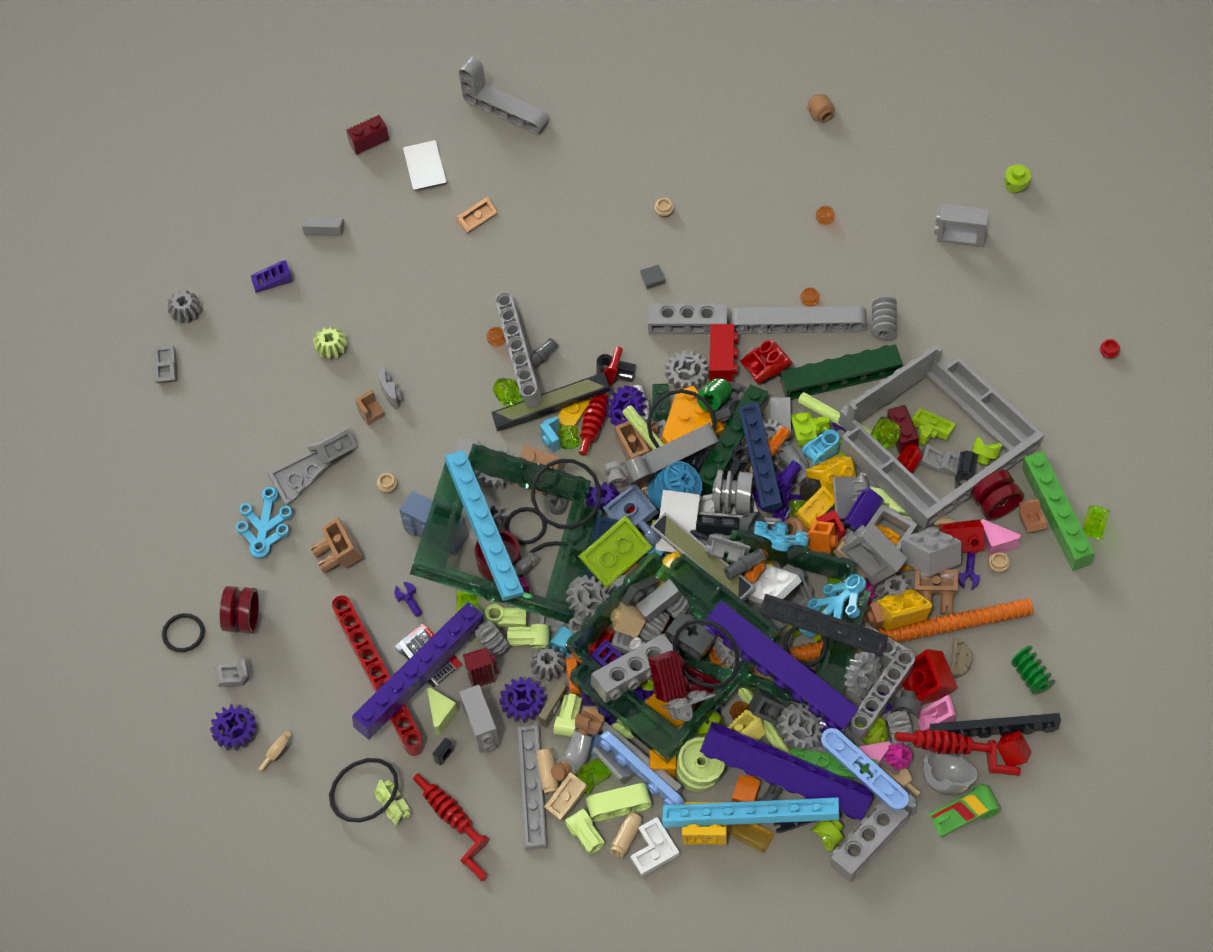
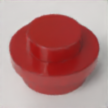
M1107 339L1101 344L1100 353L1106 358H1115L1120 353V346L1117 341Z

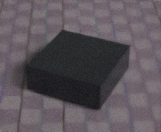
M445 737L432 753L434 761L440 766L454 751L451 740Z

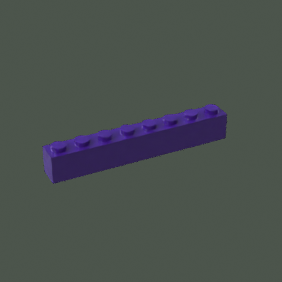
M718 602L705 620L717 623L732 636L740 653L739 657L742 660L755 664L757 666L756 670L765 677L769 675L775 680L773 683L781 690L786 689L791 693L793 700L799 704L803 702L809 707L808 711L816 717L820 715L825 719V724L829 728L843 730L859 709L724 602ZM703 624L706 626L705 630L714 637L718 635L723 639L722 643L730 650H733L731 642L722 631L712 625Z
M467 602L352 715L353 727L370 740L475 635V630L484 623V614Z
M713 721L702 742L700 752L707 758L718 759L729 767L744 770L750 776H758L771 785L777 784L784 787L790 793H798L806 799L839 798V811L845 813L851 819L862 821L872 801L873 793L866 786Z

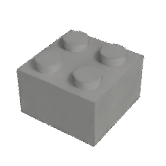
M929 527L922 532L913 533L901 539V552L908 558L904 563L928 576L961 564V541L952 535L938 530V528Z

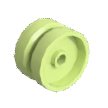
M705 737L693 738L687 741L681 747L676 760V778L683 787L693 792H706L712 789L719 782L725 767L724 762L718 759L707 758L700 752Z

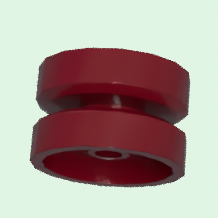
M998 470L987 475L971 491V498L977 506H981L980 511L987 520L993 521L1008 515L1024 499L1025 494L1017 484H1014L1015 480L1007 470Z
M498 529L511 563L514 566L521 560L519 542L510 532ZM477 540L474 550L478 571L485 579L495 582Z
M226 586L220 602V627L222 631L235 632L239 628L242 633H254L259 615L258 590L256 588L244 587L240 592L238 587Z

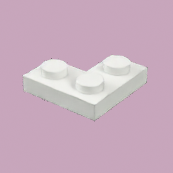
M658 817L638 827L648 846L631 855L630 858L641 877L680 856L678 849Z

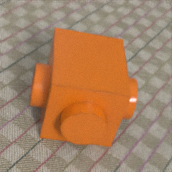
M814 521L808 532L810 553L830 555L833 548H836L838 544V535H835V523Z

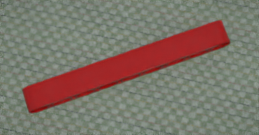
M344 595L337 596L332 601L335 617L376 693L391 677L350 599ZM346 606L344 610H338L340 607ZM349 623H355L353 626H347ZM364 639L363 642L356 643L357 640ZM373 656L371 659L365 660V657ZM375 673H382L380 676H373ZM404 705L390 719V722L405 751L411 756H417L424 750L423 740L406 705ZM404 723L409 724L406 728H400ZM411 741H418L416 745H409Z

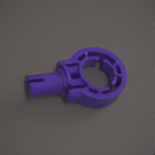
M792 460L782 473H775L783 506L789 499V491L794 487L791 481L803 469L795 460ZM756 487L753 497L758 507L762 510ZM779 507V508H776V509H772V510H768V511H765V512H773V511H776V510H778V509H780V508H782V507Z

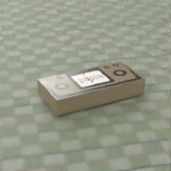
M558 683L539 714L541 726L547 728L560 708L564 695L568 694L565 684Z

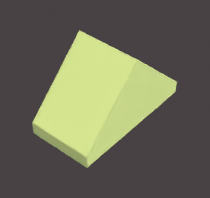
M429 688L427 692L436 736L442 734L458 710L454 701Z

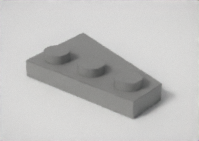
M315 449L268 471V475L284 505L289 506L331 465V461L323 464Z

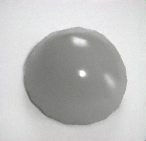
M929 751L924 756L923 775L932 789L943 795L953 796L968 791L977 780L978 772L975 766L963 755L938 754V751L936 753Z

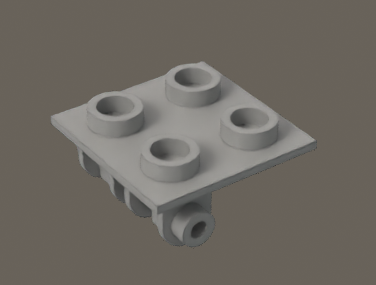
M865 475L833 477L835 511L839 519L846 518L862 490L868 488V479L865 478Z
M695 690L687 693L688 697L676 698L668 701V704L663 705L662 708L668 709L670 717L674 720L690 721L693 718L691 704L714 697L715 694Z

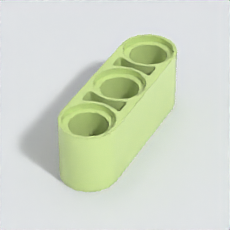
M645 783L597 793L586 798L589 815L593 822L628 815L630 812H641L652 807L649 791Z

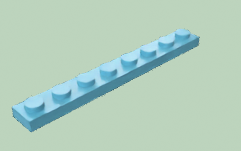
M465 450L445 455V463L502 600L505 601L522 596L524 591Z
M839 798L663 805L662 823L663 827H686L690 824L709 826L713 824L733 825L839 820Z

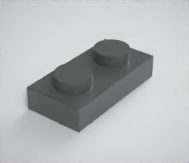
M737 398L726 401L714 411L715 420L719 419L722 422L730 419L739 405Z
M652 576L630 585L621 602L626 606L634 603L638 604L656 590L660 580L656 576Z

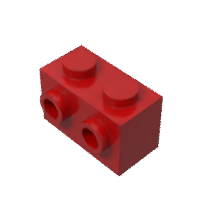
M980 519L938 524L940 531L952 535L961 541V553L974 554L980 550H985L984 526Z

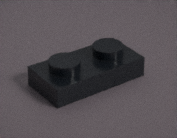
M698 514L696 531H701L705 534L712 532L722 533L723 535L737 534L739 517Z

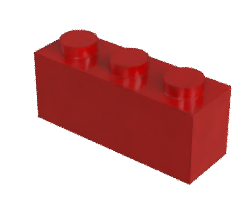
M710 324L709 382L716 378L733 382V375H737V363H734V359H738V347H734V344H738V332H734V324Z

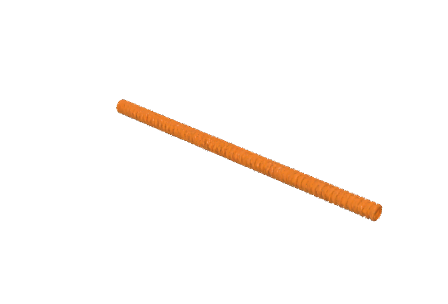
M1025 598L1024 601L1023 599H1019L1018 602L1013 600L1012 603L1008 601L1006 604L1000 603L999 606L994 604L993 607L990 605L987 608L981 607L980 610L975 608L974 611L971 609L967 612L961 611V614L956 612L955 615L950 613L948 616L942 615L941 618L939 616H936L935 619L931 617L929 620L926 619L922 622L891 630L878 628V631L888 635L889 638L897 643L898 641L903 643L905 640L911 641L912 638L914 640H917V637L923 639L924 636H936L937 633L942 635L943 632L947 634L950 631L956 632V629L961 631L962 628L966 630L969 627L975 628V625L980 627L982 624L988 625L989 622L994 624L995 621L1000 623L1001 620L1005 622L1007 619L1013 620L1014 617L1019 619L1020 616L1023 618L1026 615L1032 616L1034 610L1032 601L1029 598ZM827 639L828 649L824 659L827 656L834 657L835 654L840 656V653L845 655L847 652L853 653L854 650L856 652H859V650L844 643ZM820 640V643H817V641L814 644L807 643L806 646L801 644V647L797 645L794 648L788 647L790 655L799 662L804 661V663H807L808 660L812 662L821 655L823 640ZM725 662L720 664L719 667L713 663H710V666L704 664V667L700 665L697 668L693 667L694 670L697 669V671L713 679L716 678V680L719 678L724 680V677H730L734 669L732 666L728 669ZM739 668L735 677H737V675L743 676V673L749 675L750 672L753 673V670L751 668H747L743 672Z

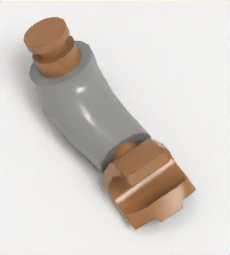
M584 707L581 714L576 715L575 727L578 729H574L566 752L551 769L552 777L555 780L565 779L570 772L577 776L584 768L590 752L592 735L598 734L604 724L605 717L599 713L598 709Z

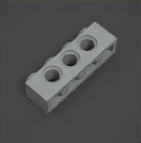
M648 304V334H710V324H727V304Z
M664 634L657 636L593 672L591 675L592 687L605 703L610 700H617L624 692L636 689L640 683L647 679L652 680L648 658L670 650L673 651V645Z
M880 801L874 808L875 812L870 817L867 815L861 821V827L856 832L851 831L848 834L845 844L842 847L837 846L830 855V866L849 882H852L908 822V811L905 809L894 811ZM885 820L888 824L883 826L878 824L877 821ZM871 835L874 839L866 841L863 836ZM855 850L859 852V855L851 856L848 852Z

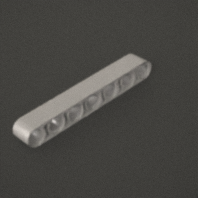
M504 292L496 297L495 302L519 391L525 404L533 408L542 402V395L517 306L512 295Z
M862 306L735 308L730 312V324H734V332H738V334L861 332L867 327L866 309Z

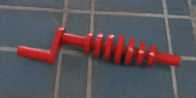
M615 347L611 363L603 371L608 385H612L616 377L618 364L623 352L621 347ZM606 393L592 397L584 411L580 438L583 441L579 450V454L582 456L587 455L590 443L595 442L605 421L606 407L609 399Z
M916 730L913 734L895 733V740L912 742L915 748L921 747L923 750H930L934 753L938 751V754L955 753L960 755L963 752L964 755H969L971 751L986 752L988 771L991 774L999 773L1020 776L1021 773L1020 767L996 764V742L994 740H989L987 744L973 742L971 737L965 736L964 738L961 734L948 733L946 730H941L940 732L939 730H932V732L930 730H924L923 732L922 730Z
M419 773L416 774L413 780L424 790L423 797L425 800H428V804L437 813V816L443 819L445 823L450 824V827L456 829L459 834L466 833L475 842L460 861L481 881L486 880L488 875L472 858L488 844L489 838L486 835L480 836L472 828V820L468 818L466 812L463 811V808L458 805V802L443 789H439V786L436 784L430 785Z

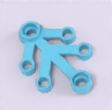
M266 487L262 491L261 495L264 505L261 520L253 513L250 504L244 503L240 506L241 515L246 517L257 529V538L249 531L247 522L240 521L236 525L237 532L243 535L250 543L249 551L251 555L258 559L265 558L270 551L271 545L289 535L288 526L280 524L292 517L293 513L289 506H283L279 511L280 514L270 520L272 505L279 500L278 492L273 487ZM244 509H249V511L243 512ZM285 511H289L287 515L283 514ZM242 526L246 527L244 530H240ZM277 526L276 533L266 538L267 532ZM281 529H286L285 532L280 533Z
M755 521L754 533L771 540V547L776 550L788 551L791 545H808L809 534L807 532L796 531V535H788L789 529L786 523L776 521L775 525L772 526V530H769L767 523Z
M853 574L846 579L845 583L834 585L829 583L823 588V593L827 598H812L808 602V608L820 611L822 607H826L821 613L831 615L834 612L833 617L842 620L844 602L849 598V605L846 607L845 612L850 618H856L860 614V609L857 607L858 596L864 590L866 580L860 575ZM799 628L805 637H814L816 635Z

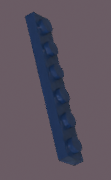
M754 402L739 406L762 511L783 507L759 403Z

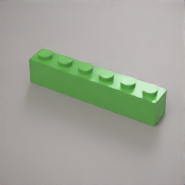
M1041 451L1024 457L1022 471L1036 499H1039L1040 507L1072 571L1092 565L1095 552L1044 452Z

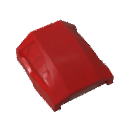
M774 340L764 341L760 347L754 348L740 360L756 383L763 382L794 364Z

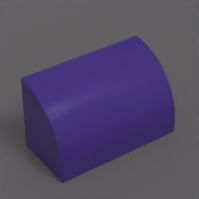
M870 488L863 489L842 524L854 532L862 525L866 527L879 507L883 505L884 499Z

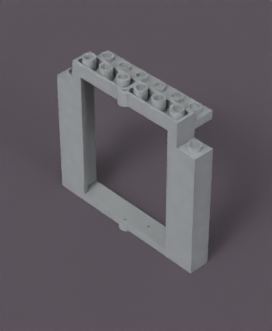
M938 345L932 349L925 350L921 356L912 359L907 366L905 365L897 369L893 375L882 379L878 385L869 388L858 398H854L840 410L838 424L847 431L841 438L840 450L848 457H851L852 461L924 530L970 498L973 487L981 479L998 470L1008 471L1023 460L1024 457L1040 448L1044 438L1043 433L960 358L953 362L950 361L943 366L939 362L942 349ZM924 377L932 381L994 440L1002 443V447L1007 451L1006 454L941 500L859 424L861 420L883 405L891 403L895 397Z

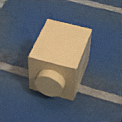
M620 602L617 609L615 608L612 611L610 617L615 631L635 638L638 637L646 622L644 615L637 607L632 605L626 606L623 602Z

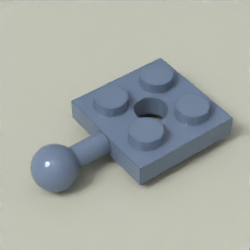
M633 483L603 507L604 511L612 519L619 521L626 515L637 529L640 528L644 532V538L650 545H656L660 541L661 537L652 531L646 523L659 512L636 483ZM635 507L632 513L626 514L628 508Z

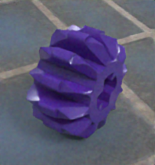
M605 481L600 485L601 502L597 509L599 516L605 512L603 507L619 495L618 490L614 489V485L610 484L607 486ZM596 485L595 487L589 486L588 493L585 494L586 506L590 508L591 512L597 501Z

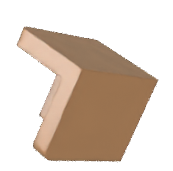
M372 390L355 399L358 412L367 425L385 416Z

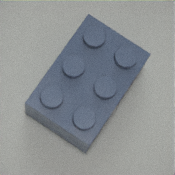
M414 491L410 493L399 509L404 530L408 534L421 537L424 542L438 546L445 553L450 552L456 555L468 538L464 516Z

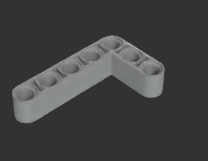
M469 57L459 70L462 96L467 103L535 134H538L548 122L549 116L545 111L485 83L483 65L477 58Z
M708 423L642 456L639 455L625 462L621 469L629 485L668 467L675 461H680L717 443L719 440L711 424Z
M865 627V628H867V629H870V630L879 632V631H877V630L874 629V628ZM889 637L887 638L884 650H888L890 653L883 652L882 656L875 655V657L880 658L878 663L887 668L851 719L849 733L855 739H863L868 735L912 671L915 661L914 653ZM900 661H906L908 664H903ZM889 676H894L897 680H893ZM878 692H883L886 695L882 696ZM867 708H873L875 711L871 712ZM855 724H862L864 727L859 728Z

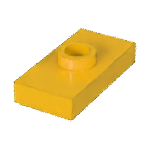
M591 398L564 407L557 416L560 426L573 432L583 417Z
M822 486L795 515L809 529L813 522L816 521V517L824 515L835 504V497L825 486Z

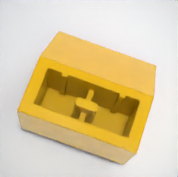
M912 589L905 590L902 594L886 595L883 599L876 600L885 619L883 627L886 630L924 621L932 609V603Z

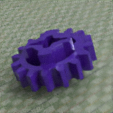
M624 385V388L618 387V393L612 392L613 399H608L611 405L606 407V409L610 410L607 417L612 418L610 421L612 424L617 426L628 421L622 412L630 405L640 416H645L643 409L647 408V405H644L643 402L647 399L642 397L643 392L639 391L638 388Z
M521 676L518 682L511 679L512 685L505 684L506 691H500L502 698L499 701L500 705H502V712H507L508 719L514 716L515 722L522 718L523 723H526V718L528 717L533 721L534 714L539 715L541 713L539 708L543 709L545 706L543 701H546V696L543 694V687H539L538 681L531 683L530 677L523 681ZM534 694L537 696L536 702L533 700ZM510 697H512L511 705L509 704Z
M230 704V709L228 710L222 707L223 713L216 712L217 719H211L213 726L210 727V731L213 734L214 741H217L220 747L224 745L226 750H229L231 746L237 750L240 744L245 748V742H252L251 735L257 734L254 729L257 727V723L254 721V714H250L249 708L243 710L240 704L237 709H234L233 704ZM242 718L247 721V725L243 722ZM220 730L225 733V737L220 733Z

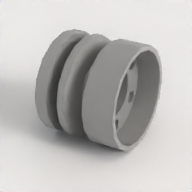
M718 470L713 484L712 501L714 503V512L720 513L722 504H725V514L729 513L731 505H735L736 515L751 513L754 473L740 471L737 480H733L732 471H728L727 480H725L724 470Z

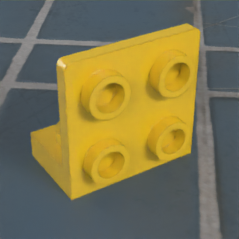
M835 455L805 470L807 478L820 481L821 487L825 486L833 496V477L856 476L852 458Z
M684 802V803H685V804H705V803H726V802ZM690 824L682 827L683 845H727V825L699 826Z

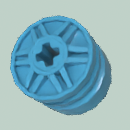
M675 461L649 481L648 496L655 508L660 511L663 490L700 495L702 491L700 475L688 463Z

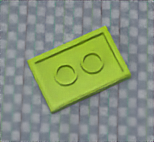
M625 515L578 557L598 581H602L601 585L608 587L647 553L652 546Z

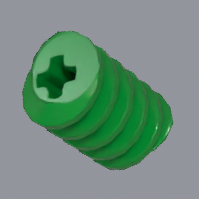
M716 378L702 388L698 394L708 401L713 411H716L731 397L732 387L725 379ZM697 398L699 406L704 411L709 412L705 404Z
M1030 645L1020 650L1011 660V664L1013 667H1016V672L1021 674L1020 678L1025 681V685L1030 687V692L1032 694H1040L1050 689L1056 680L1048 681L1051 673L1043 674L1047 668L1046 666L1038 667L1042 660L1034 661L1037 653L1029 654L1033 649Z

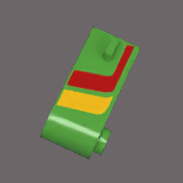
M979 784L970 793L929 813L940 837H943L978 818L983 820L989 819L997 815L1001 808L990 786Z

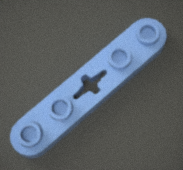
M834 728L823 732L821 736L823 748L883 803L894 811H901L907 806L909 801L908 793L846 736ZM855 762H858V763H859L860 765H862L863 767L866 766V765H868V766H869L868 771H869V773L873 776V778H871V776H870L869 774H867L866 772H864L863 774H861V773H860L861 768H860V766H859L857 763H855Z
M605 731L599 737L601 741L599 743L606 752L610 751L613 753L620 765L623 767L626 765L648 785L647 788L652 794H658L663 799L665 805L685 804L676 791L614 735Z

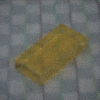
M757 824L729 825L726 829L727 835L762 853H765L775 834Z

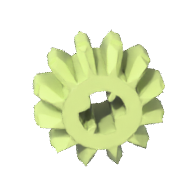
M330 326L327 330L323 327L322 332H317L313 340L315 351L322 358L327 356L329 360L332 356L338 358V353L344 354V348L347 347L346 336L339 327L333 329Z

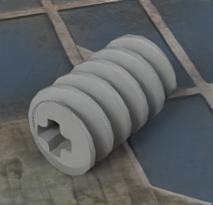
M879 296L872 301L871 334L876 339L888 341L896 337L895 324L897 313L895 311L897 309V300L893 296Z

